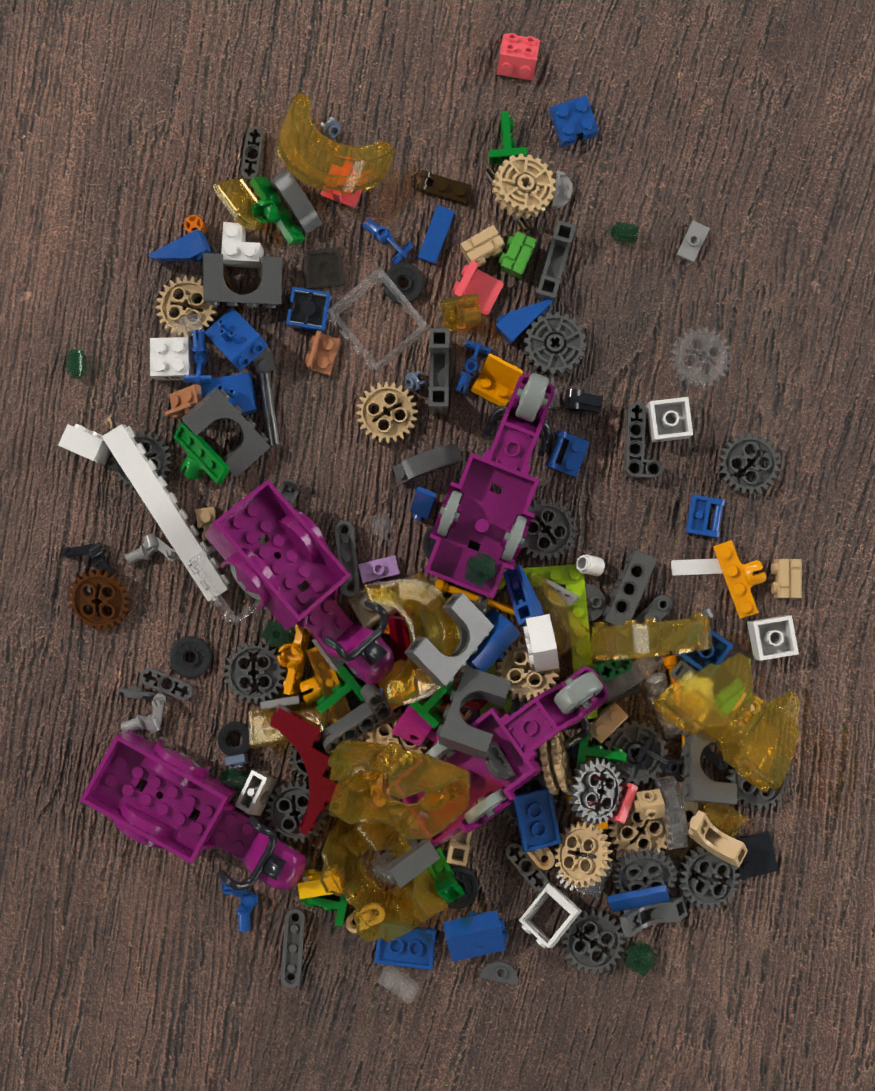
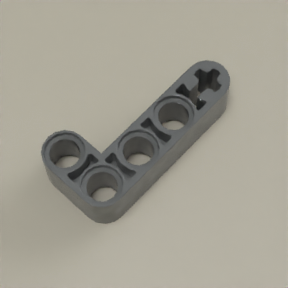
M640 402L632 403L625 413L623 471L625 476L631 479H654L661 475L663 466L657 460H644L646 409ZM634 408H636V412H639L636 416V421H633L635 419V413L632 412ZM631 427H637L639 435H633L630 430ZM630 446H636L638 448V454H632L630 452ZM630 464L637 466L638 471L636 474L630 472ZM649 465L656 467V474L653 475L648 471Z
M364 685L360 694L365 702L321 732L322 735L319 741L328 754L338 753L390 717L392 710L376 685Z

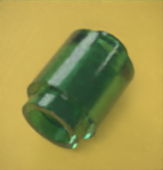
M616 222L615 225L611 226L610 236L613 237V241L637 242L639 227L635 226V224Z
M69 350L66 356L67 374L71 375L73 379H81L84 375H87L86 355H84L83 350Z
M226 768L222 772L221 782L226 787L241 792L249 774L235 768Z

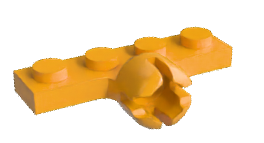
M732 540L713 546L739 618L759 613L751 587L766 580L765 571L753 574V572L763 569L762 563L755 560L742 564Z
M297 623L295 625L296 634L292 644L281 646L278 652H281V656L277 655L280 665L288 669L287 678L283 683V694L299 695V684L302 681L307 656L306 650H308L311 637L305 627L301 629Z
M317 647L306 650L314 676L299 684L301 692L312 688L313 692L303 695L306 703L317 701L324 695L328 697L333 693L332 688L340 683L336 672L331 668ZM345 695L328 708L334 723L351 712Z

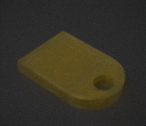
M242 178L219 181L213 184L211 188L240 225L250 230H259L263 227L265 223L261 224L255 220L260 217H253L252 207L257 203V199Z

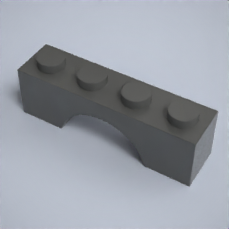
M558 220L535 299L541 301L551 299L553 301L552 304L554 303L576 225Z

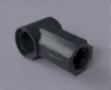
M566 389L563 409L600 413L603 396L583 393V391L578 389Z

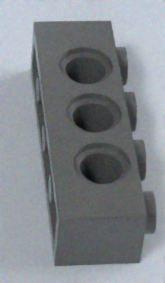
M634 550L632 553L629 552L625 560L627 566L625 570H621L617 579L620 581L618 587H614L611 592L610 598L612 601L609 606L606 605L602 616H604L603 621L623 630L628 629L657 562L656 558L638 550ZM634 566L640 569L638 577H634L631 573ZM626 584H630L633 588L630 595L624 592ZM620 601L625 604V610L621 613L616 609V605Z

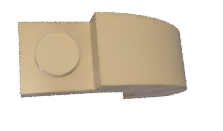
M700 810L691 818L690 827L687 832L690 837L713 855L739 868L748 851L745 844L718 830L710 822L706 813Z

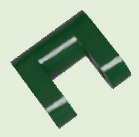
M626 655L607 656L586 667L593 669L603 681H609L629 672L632 668V660ZM621 661H625V664L623 665V667H620V666H621V664H620Z

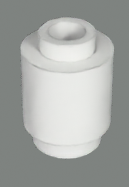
M585 554L577 559L576 567L581 573L600 576L604 571L605 563L602 558Z

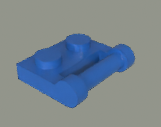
M557 430L555 435L557 438L549 459L546 460L544 466L576 478L589 441ZM563 441H569L561 464H556L555 462Z
M691 495L685 533L720 538L719 526L722 508L725 506L726 500ZM712 504L715 505L711 530H707L710 506Z

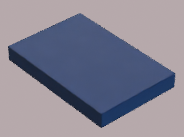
M547 786L515 794L517 798L513 801V807L523 852L527 853L562 843L552 795L549 793Z
M381 922L378 926L374 963L432 970L437 929Z

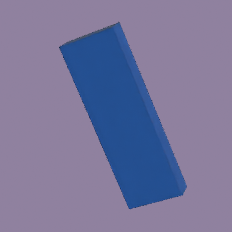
M437 205L418 255L419 260L436 265L455 211Z
M666 885L607 896L612 912L670 901Z

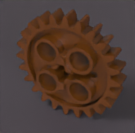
M102 568L98 569L97 573L94 569H91L89 573L85 571L82 573V576L76 577L77 582L71 583L73 588L68 590V592L72 596H69L67 600L72 601V604L68 608H74L71 615L77 614L76 621L82 619V626L88 623L90 630L94 626H96L97 631L101 630L102 627L108 630L110 626L114 628L117 626V623L120 624L123 621L122 617L125 618L128 615L125 611L131 609L130 606L126 605L132 601V599L127 598L131 592L125 591L128 584H121L123 578L116 579L117 573L110 576V570L103 574ZM87 586L92 587L93 594L87 591ZM106 587L112 589L113 595L106 592ZM87 605L93 607V612L88 611ZM106 606H110L113 613L107 612Z

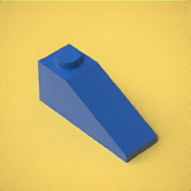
M196 229L148 254V256L156 262H203V253L213 252L205 234Z
M547 299L511 311L506 316L502 314L496 320L495 330L512 345L530 327L533 321L536 322L537 318L542 316L551 307L553 301Z
M419 486L417 487L410 513L413 514L412 518L422 522L424 519H429L437 500L436 493Z
M521 565L515 566L513 570L505 571L503 575L519 626L525 627L527 626L526 618L544 615L541 603Z

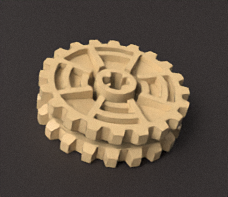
M519 154L516 158L513 155L510 156L509 161L506 159L503 161V166H499L498 172L494 176L495 179L492 182V186L495 187L492 193L496 195V203L500 202V208L502 210L506 209L508 215L515 214L516 218L524 216L525 219H529L530 215L535 218L538 216V212L542 214L545 211V208L549 206L554 196L552 194L556 191V188L553 187L556 181L551 178L553 172L552 170L548 171V165L540 163L541 159L538 157L533 159L532 155L528 154L527 157H524L523 154Z
M562 731L539 747L542 771L544 772L546 786L551 795L558 794L560 789L564 793H568L572 789L568 787V784L572 783L570 779L572 772L569 753L564 746L565 737Z

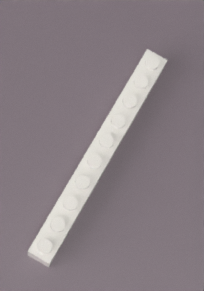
M123 424L103 435V440L209 602L230 588L228 577L220 573L218 569L220 567L219 563L214 557L211 559L208 554V546L204 541L201 542L199 540L197 529L194 525L190 526L186 520L188 515L183 509H179L176 504L178 502L177 498L166 489V481L155 472L157 469L155 464L144 455L146 450L141 443L137 444L134 437L136 435L130 426L126 427Z

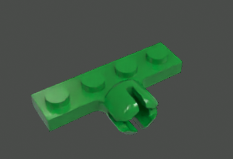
M266 176L253 177L250 184L260 198L252 207L253 217H260L255 220L261 224L275 223L289 245L302 243L306 238L302 234L300 227L293 220L291 213L286 209L281 197L272 187L271 182Z
M181 422L174 435L177 442L187 452V457L181 466V473L190 480H200L204 472H206L216 484H223L231 468L199 434L196 436L184 422Z

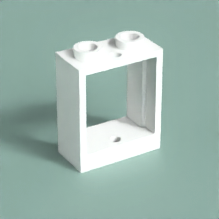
M548 883L519 921L523 924L521 927L528 934L533 933L537 937L536 941L543 948H553L582 910L553 884ZM549 896L570 913L569 917L551 939L531 921V918Z

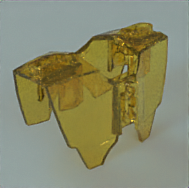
M742 653L730 657L719 665L709 664L699 672L690 669L666 688L652 703L656 707V712L678 729L690 735L703 731L715 740L722 752L723 760L736 769V772L757 789L767 792L769 788L777 789L781 786L790 766L800 733L796 725L800 697L792 690L780 697L772 698L770 702H766L758 697L751 688L753 685L751 659ZM751 704H753L755 709L754 711L750 712V706Z
M342 740L328 760V766L332 767L330 780L338 781L330 802L329 811L350 825L360 822L377 824L379 821L393 825L394 830L401 833V839H430L456 820L469 806V771L428 754L403 750L402 745L397 743L386 745L383 743ZM384 775H387L389 782V794L402 799L422 791H426V793L414 804L388 799L383 792Z
M367 797L361 799L337 818L321 854L324 865L320 882L326 893H333L336 896L345 894L347 902L355 907L352 913L354 914L353 918L356 923L357 934L366 943L380 939L386 942L398 939L448 907L447 902L436 893L434 888L436 884L428 868L402 888L396 886L389 891L378 887L367 873L362 856L371 847L375 851L393 852L392 854L397 858L412 848L399 828Z

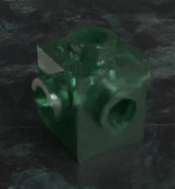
M478 551L474 557L471 556L467 561L465 579L482 588L488 579L491 580L496 573L495 560L490 555Z
M269 619L261 637L268 640V645L277 649L285 644H289L293 635L291 634L292 629L286 630L279 621Z
M638 941L635 946L631 944L625 954L628 956L624 962L630 970L645 977L658 955L652 951L648 944Z

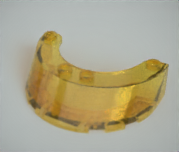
M298 92L291 102L276 139L278 156L286 163L287 170L302 182L328 192V189L339 191L340 194H355L357 190L364 189L368 191L377 186L390 172L396 148L384 141L363 147H352L328 139L315 128L311 121L310 109L312 101L306 95Z
M398 579L364 585L367 599L371 603L387 605L402 616L409 630L410 645L417 637H426L445 656L452 654L457 649L460 642V631L454 620L442 609L447 600L439 589L418 579ZM408 657L400 673L386 684L385 692L388 703L406 705L430 696L441 687L435 685Z
M703 612L691 613L689 618L666 621L648 618L644 619V623H636V620L624 621V625H606V622H595V626L592 627L590 659H635L665 656L675 650V654H683L695 650L710 649L713 647L709 615L704 616Z

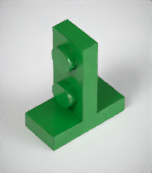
M509 111L501 112L502 149L489 150V165L502 164L505 159L509 161L510 156L513 155L516 158L519 154L527 157V147L515 148L514 136L511 137L510 130H513V118H509Z
M341 666L336 670L344 684L342 685L340 682L332 688V694L328 697L324 695L316 701L318 705L314 708L319 714L325 712L349 691L353 693L358 701H363L360 694L362 688L345 666Z
M454 676V680L449 685L441 686L427 702L417 692L413 693L406 702L435 729L444 720L435 710L444 702L442 700L444 695L447 694L449 696L453 689L457 688L455 686L457 678Z
M590 732L580 741L577 770H580L578 764H584V760H587V758H598L623 764L627 762V753H623V749L612 748V751L604 750V747L600 745H592V748L589 747Z
M439 847L435 850L440 859L428 868L436 884L434 885L436 893L449 904L465 895V893L457 883L449 863H446L443 849Z
M343 883L340 897L324 895L300 899L299 902L304 903L308 907L322 906L327 911L337 909L335 926L342 927L352 883Z

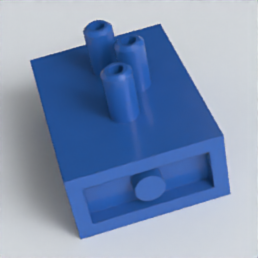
M233 307L205 331L209 339L239 371L244 369L268 347L262 337Z
M249 372L213 378L212 383H201L203 398L217 387L219 391L224 389L231 397L228 401L232 405L237 404L244 411L241 414L242 416L258 413L252 376Z
M493 608L484 615L494 625L489 637L479 644L477 652L470 655L466 660V664L469 667L483 672L493 665L496 659L502 660L505 656L503 652L521 634L508 619Z
M497 910L487 913L481 912L476 915L475 911H470L468 913L469 917L462 916L459 919L443 922L452 962L506 950L504 942L508 941L505 925L503 917L499 918Z

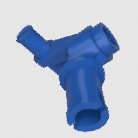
M370 218L366 219L369 225L364 222L363 229L371 233L373 238L379 240L381 244H390L397 251L396 256L391 260L394 265L400 263L403 258L405 259L408 256L407 253L414 247L411 242L407 241L401 249L393 241V235L388 228L379 226Z
M198 329L192 330V351H196L193 361L197 365L195 375H184V383H196L198 385H201V383H212V375H202L204 365L209 360V355L206 352L207 347H205V331L202 329L200 331Z
M468 339L464 347L474 350L471 358L465 361L464 367L467 372H460L462 375L456 387V390L460 392L464 385L462 393L465 394L468 393L472 378H475V375L471 373L476 372L479 366L476 359L478 352L488 356L491 348L481 345L480 342L475 343Z
M222 882L221 888L226 895L233 894L240 897L241 904L236 910L239 923L238 931L247 932L251 930L250 913L254 906H258L257 893L253 894V892L247 889L234 890Z

